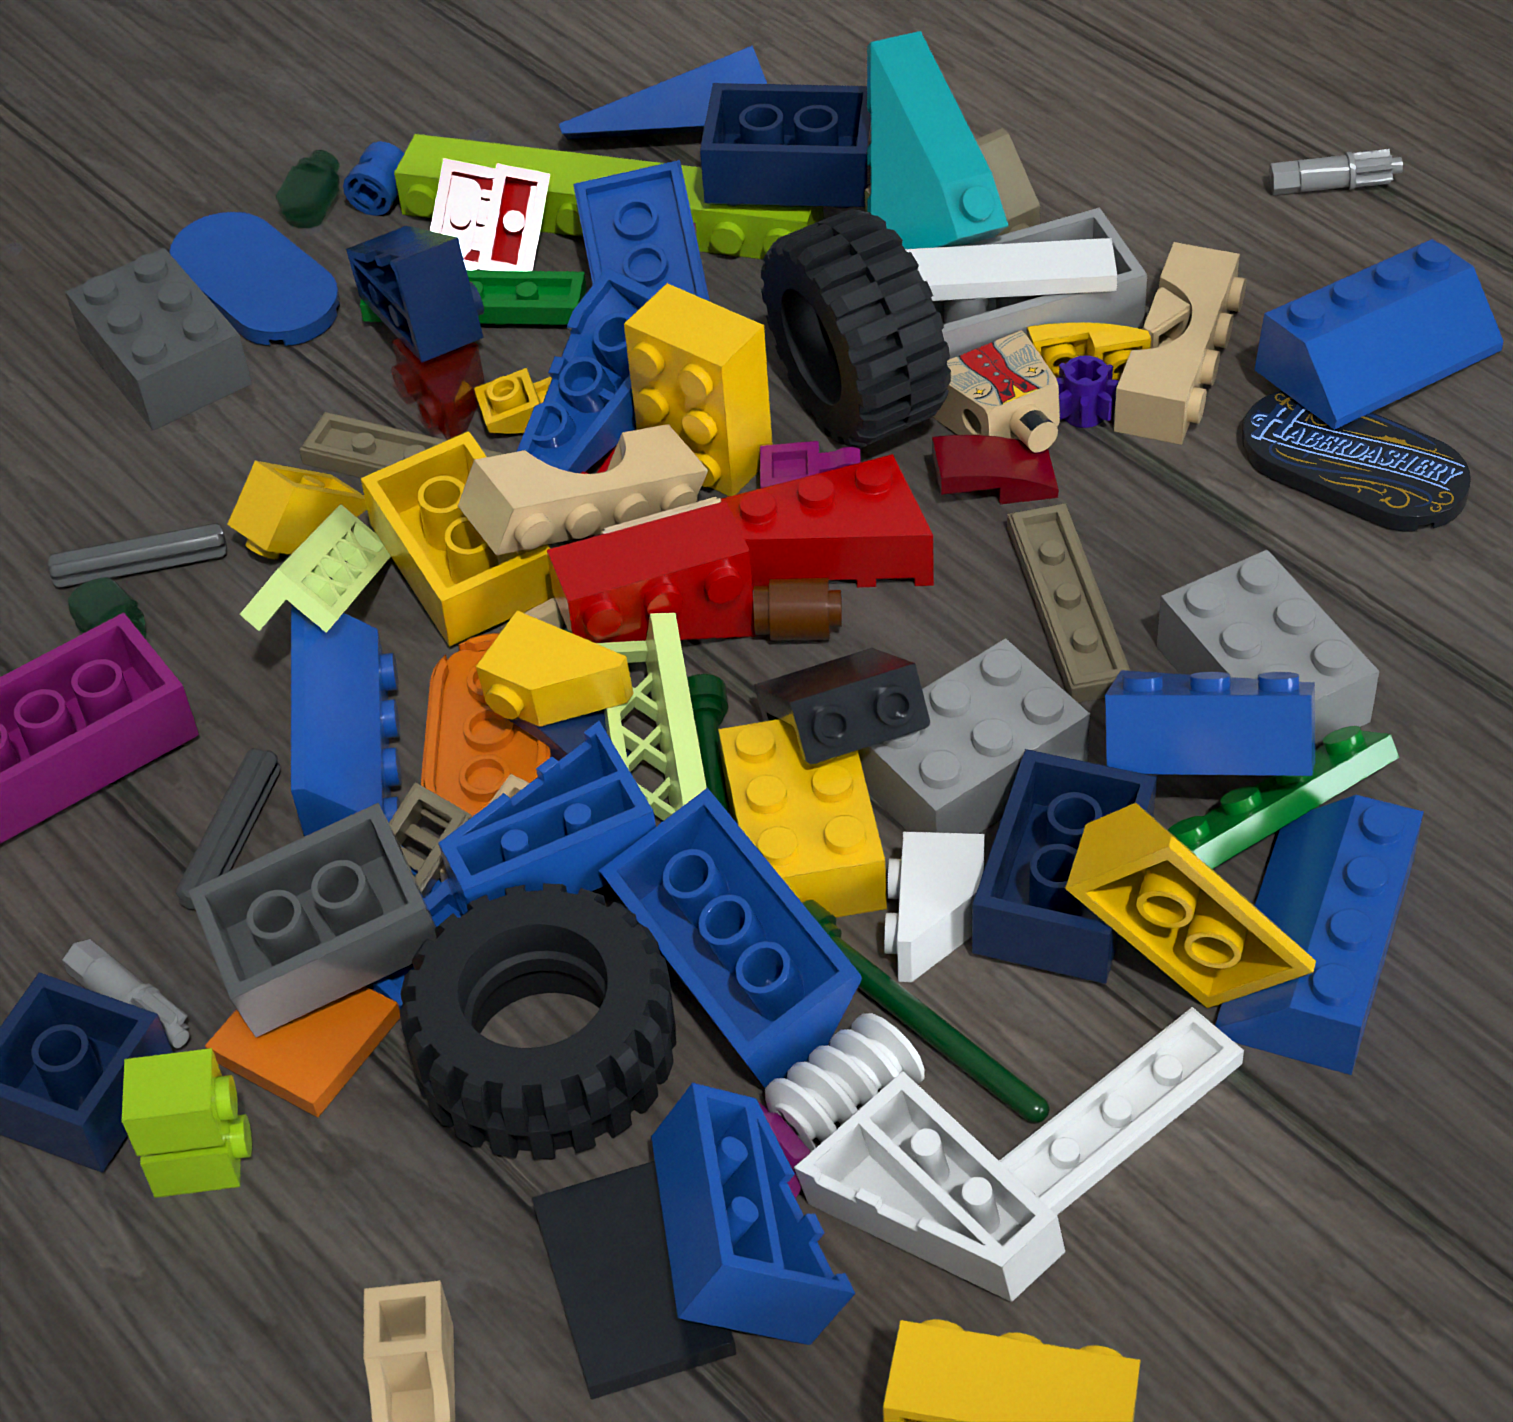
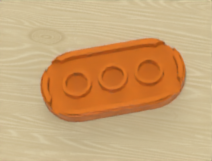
M500 633L479 635L458 645L459 651L452 654L448 660L446 654L434 667L430 679L421 786L426 787L433 793L468 812L472 817L490 803L510 774L531 783L538 777L536 768L552 757L548 745L494 712L485 702L476 665Z

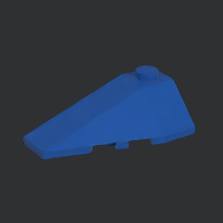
M752 45L560 123L559 127L566 139L704 132L713 83L767 84Z
M609 267L604 270L572 312L567 324L570 336L562 356H555L548 372L552 381L544 401L534 407L516 452L525 450L548 465L564 471L581 474L582 471L588 470L618 444L622 432L636 429L624 323L657 293L656 291Z

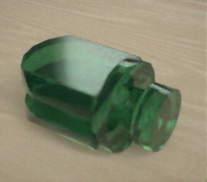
M315 150L310 157L300 159L296 166H292L276 194L283 217L290 226L298 229L316 227L322 223L339 192L338 186L340 185V179L337 174L340 163L331 153L324 150Z
M103 577L86 582L74 590L68 598L69 612L76 621L77 629L82 634L124 612L146 639L144 614L137 607L139 604L112 579Z

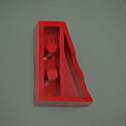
M893 454L721 498V502H727L750 550L753 590L754 586L769 585V579L793 578L857 579V588L876 587V579L914 578L915 586H934L933 533Z
M726 501L547 550L553 594L567 629L570 633L594 643L646 641L650 614L676 613L680 640L756 636L750 550Z

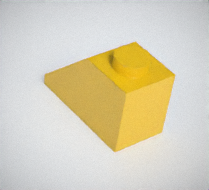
M255 461L227 525L248 538L245 544L248 549L261 556L278 559L281 553L291 555L340 504L356 517L367 510L363 494L331 474Z
M518 610L476 665L485 702L494 712L507 719H516L518 717L539 727L628 703L634 694L625 655Z

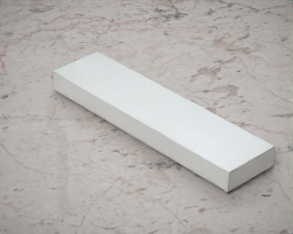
M1112 238L905 249L913 254L919 264L918 271L923 280H927L933 293L932 301L1117 291V270Z
M1192 1007L999 1161L1058 1215L1242 1065L1244 1050Z

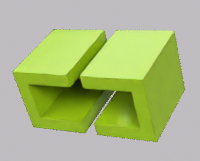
M212 1048L124 1059L122 1123L136 1155L140 1156V1165L154 1197L240 1187L241 1158L251 1157L252 1154L250 1123L246 1114L237 1115L238 1100L234 1078L232 1075L222 1076Z

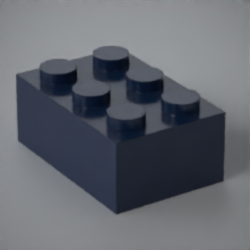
M713 83L700 148L704 203L727 204L731 206L757 204L780 205L783 207H865V189L871 187V166L867 165V147L871 144V113L867 110V86Z
M1025 749L972 904V953L1106 984L1120 934L1065 888L1085 825L1134 803H1137L1153 817L1157 777Z

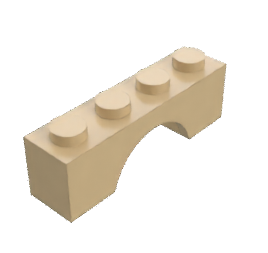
M1177 242L1173 243L1160 276L1159 288L1167 289L1190 305L1189 326L1181 336L1170 343L1151 349L1131 350L1116 388L1115 432L1182 445L1190 422L1200 423L1207 394L1206 389H1203V385L1213 386L1220 361V351H1216L1217 347L1227 348L1233 326V314H1230V311L1240 312L1244 300L1246 278L1238 277L1240 254Z
M666 424L622 432L607 471L597 474H579L564 471L542 462L525 450L474 459L458 507L496 555L524 549H534L539 546L572 539H582L587 536L600 534L604 528L695 503L708 469L672 427Z
M441 1280L364 1289V1363L370 1393L372 1422H455L454 1331Z

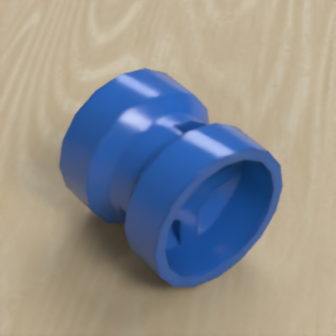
M382 141L371 143L365 149L358 165L351 169L343 183L346 198L357 210L368 215L378 216L385 214L391 208L398 194L394 172L404 152L391 143Z

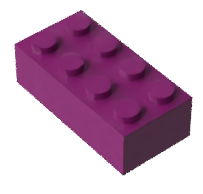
M124 612L0 677V844L199 735L182 683Z

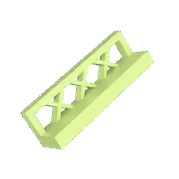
M340 504L274 572L239 615L260 631L277 611L289 601L327 633L391 556L377 534Z
M676 613L650 614L646 641L596 643L625 655L628 663L646 662L648 676L636 688L633 687L634 694L628 703L604 709L607 734L630 772L642 760H645L665 774L666 780L653 793L638 784L654 814L663 821L707 788ZM650 691L652 699L646 696ZM634 707L656 721L657 727L644 740L622 726L621 720ZM658 743H660L661 752L654 748ZM626 748L632 751V753L628 757L626 754ZM667 796H669L670 805L663 801Z

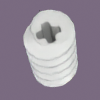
M865 1013L855 1019L851 1029L838 1031L831 1038L830 1046H818L809 1055V1063L797 1062L787 1072V1079L776 1078L770 1082L765 1088V1100L769 1113H778L812 1152L816 1148L812 1141L814 1138H817L821 1143L837 1130L835 1122L838 1121L839 1124H844L858 1111L856 1106L859 1105L862 1108L878 1093L879 1089L882 1090L902 1071L915 1083L920 1084L925 1079L924 1066L920 1055L913 1045L895 1026L882 1017L872 1013Z

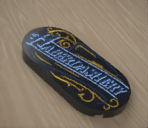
M1279 391L1257 401L1245 416L1242 434L1243 447L1245 446L1247 449V458L1255 469L1271 479L1385 528L1398 531H1417L1418 525H1427L1433 522V528L1440 527L1458 517L1467 503L1471 483L1470 470L1463 457L1455 449L1438 439L1373 412L1334 430L1286 393Z

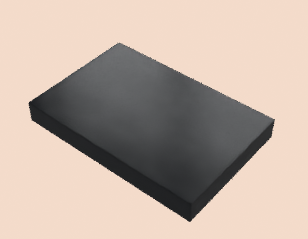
M655 1161L532 1197L536 1217L591 1400L737 1355L731 1329L678 1318Z

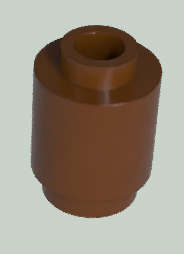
M829 578L769 579V585L754 586L755 635H770L771 641L830 639V627H842L841 590H829Z

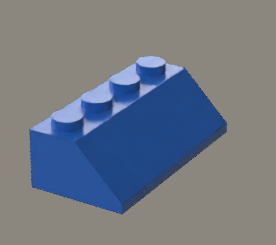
M1431 239L1264 313L1254 370L1335 430L1501 351L1504 341L1474 266L1453 253L1447 246Z
M291 604V793L304 837L378 802L388 822H390L400 806L399 797H391V787L400 786L402 782L397 747L390 748L389 738L400 737V723L396 700H388V691L398 690L399 686L394 653L383 654L377 628L343 613L326 633Z
M708 788L599 870L628 910L636 915L638 923L649 928L658 941L660 952L764 1088L776 1078L787 1079V1072L797 1062L809 1063V1055L818 1046H827L862 977Z
M1353 795L1313 809L1280 828L1255 907L1316 960L1314 972L1222 1003L1215 1026L1237 1044L1352 1075L1414 862L1424 811L1360 795Z

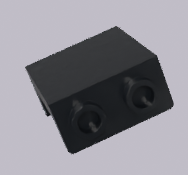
M869 648L754 684L763 721L781 719L791 724L795 729L803 760L809 764L819 763L913 733L930 725V717L915 663L875 648Z

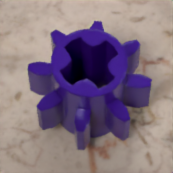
M1078 356L1072 358L1066 364H1059V378L1056 379L1059 386L1060 419H1065L1070 425L1079 428H1090L1100 424L1103 420H1111V409L1116 403V388L1119 380L1112 379L1113 366L1111 364L1106 365L1101 359L1093 356Z

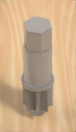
M1390 149L1355 153L1345 152V155L1271 163L1269 168L1270 188L1273 196L1344 187L1350 190L1356 187L1391 184L1393 180L1392 174L1403 172V163L1401 157L1392 158L1390 156Z
M90 939L76 942L71 946L62 961L66 972L76 981L91 991L157 1013L168 1041L173 1047L180 1048L187 1042L189 1032L186 1029L189 1026L184 1023V1020L188 1015L164 997L155 986L149 983L145 984Z

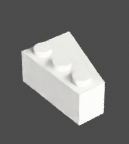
M904 1071L794 1167L809 1205L1010 1302L1018 1297L1065 1253L1058 1216Z

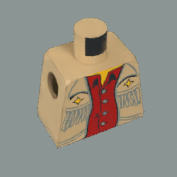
M1022 330L947 361V366L951 370V382L947 387L949 393L940 410L933 416L935 420L957 435H987L1021 440L1033 452H1042L1054 443L1058 434L1057 426L1060 423L1058 382Z

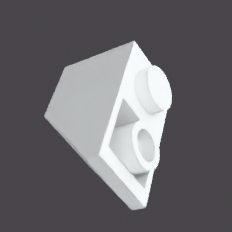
M903 832L902 859L889 858L888 899H899V913H886L885 954H898V982H913L972 937V904L984 872V834Z

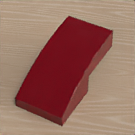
M947 435L932 437V455L941 495L996 488L1000 505L1058 498L1059 489L1048 449L1042 452H1033L1021 440L998 436Z

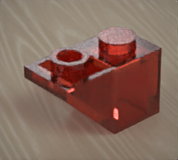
M399 338L392 341L397 365L391 367L394 382L404 398L412 396L417 402L419 412L427 427L431 430L438 428L447 440L467 432L479 405L474 388L485 384L479 347L474 341L421 363Z

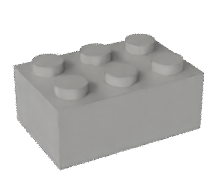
M1268 550L1161 596L1157 648L1179 674L1191 675L1199 672H1224L1230 674L1231 677L1258 679V675L1262 673L1292 672L1299 674V682H1315V748L1322 745L1323 738L1335 730L1348 726L1361 727L1371 722L1379 670Z
M1005 638L922 689L930 717L929 727L858 750L868 793L907 832L978 834L1002 819L1025 749L1085 762L1088 761L1090 713Z

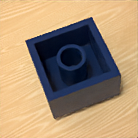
M39 972L0 1026V1135L103 1173L127 1136L122 1123L124 1059L173 1053L159 1015Z

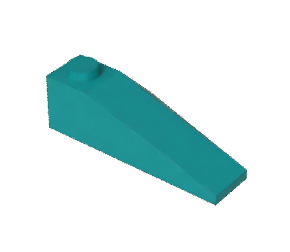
M917 31L870 42L867 45V110L871 113V144L867 147V165L871 166V195L867 198V212L883 219L886 222L887 229L895 230L903 240L902 245L905 249L964 246L995 237L1009 225L992 172L922 32Z

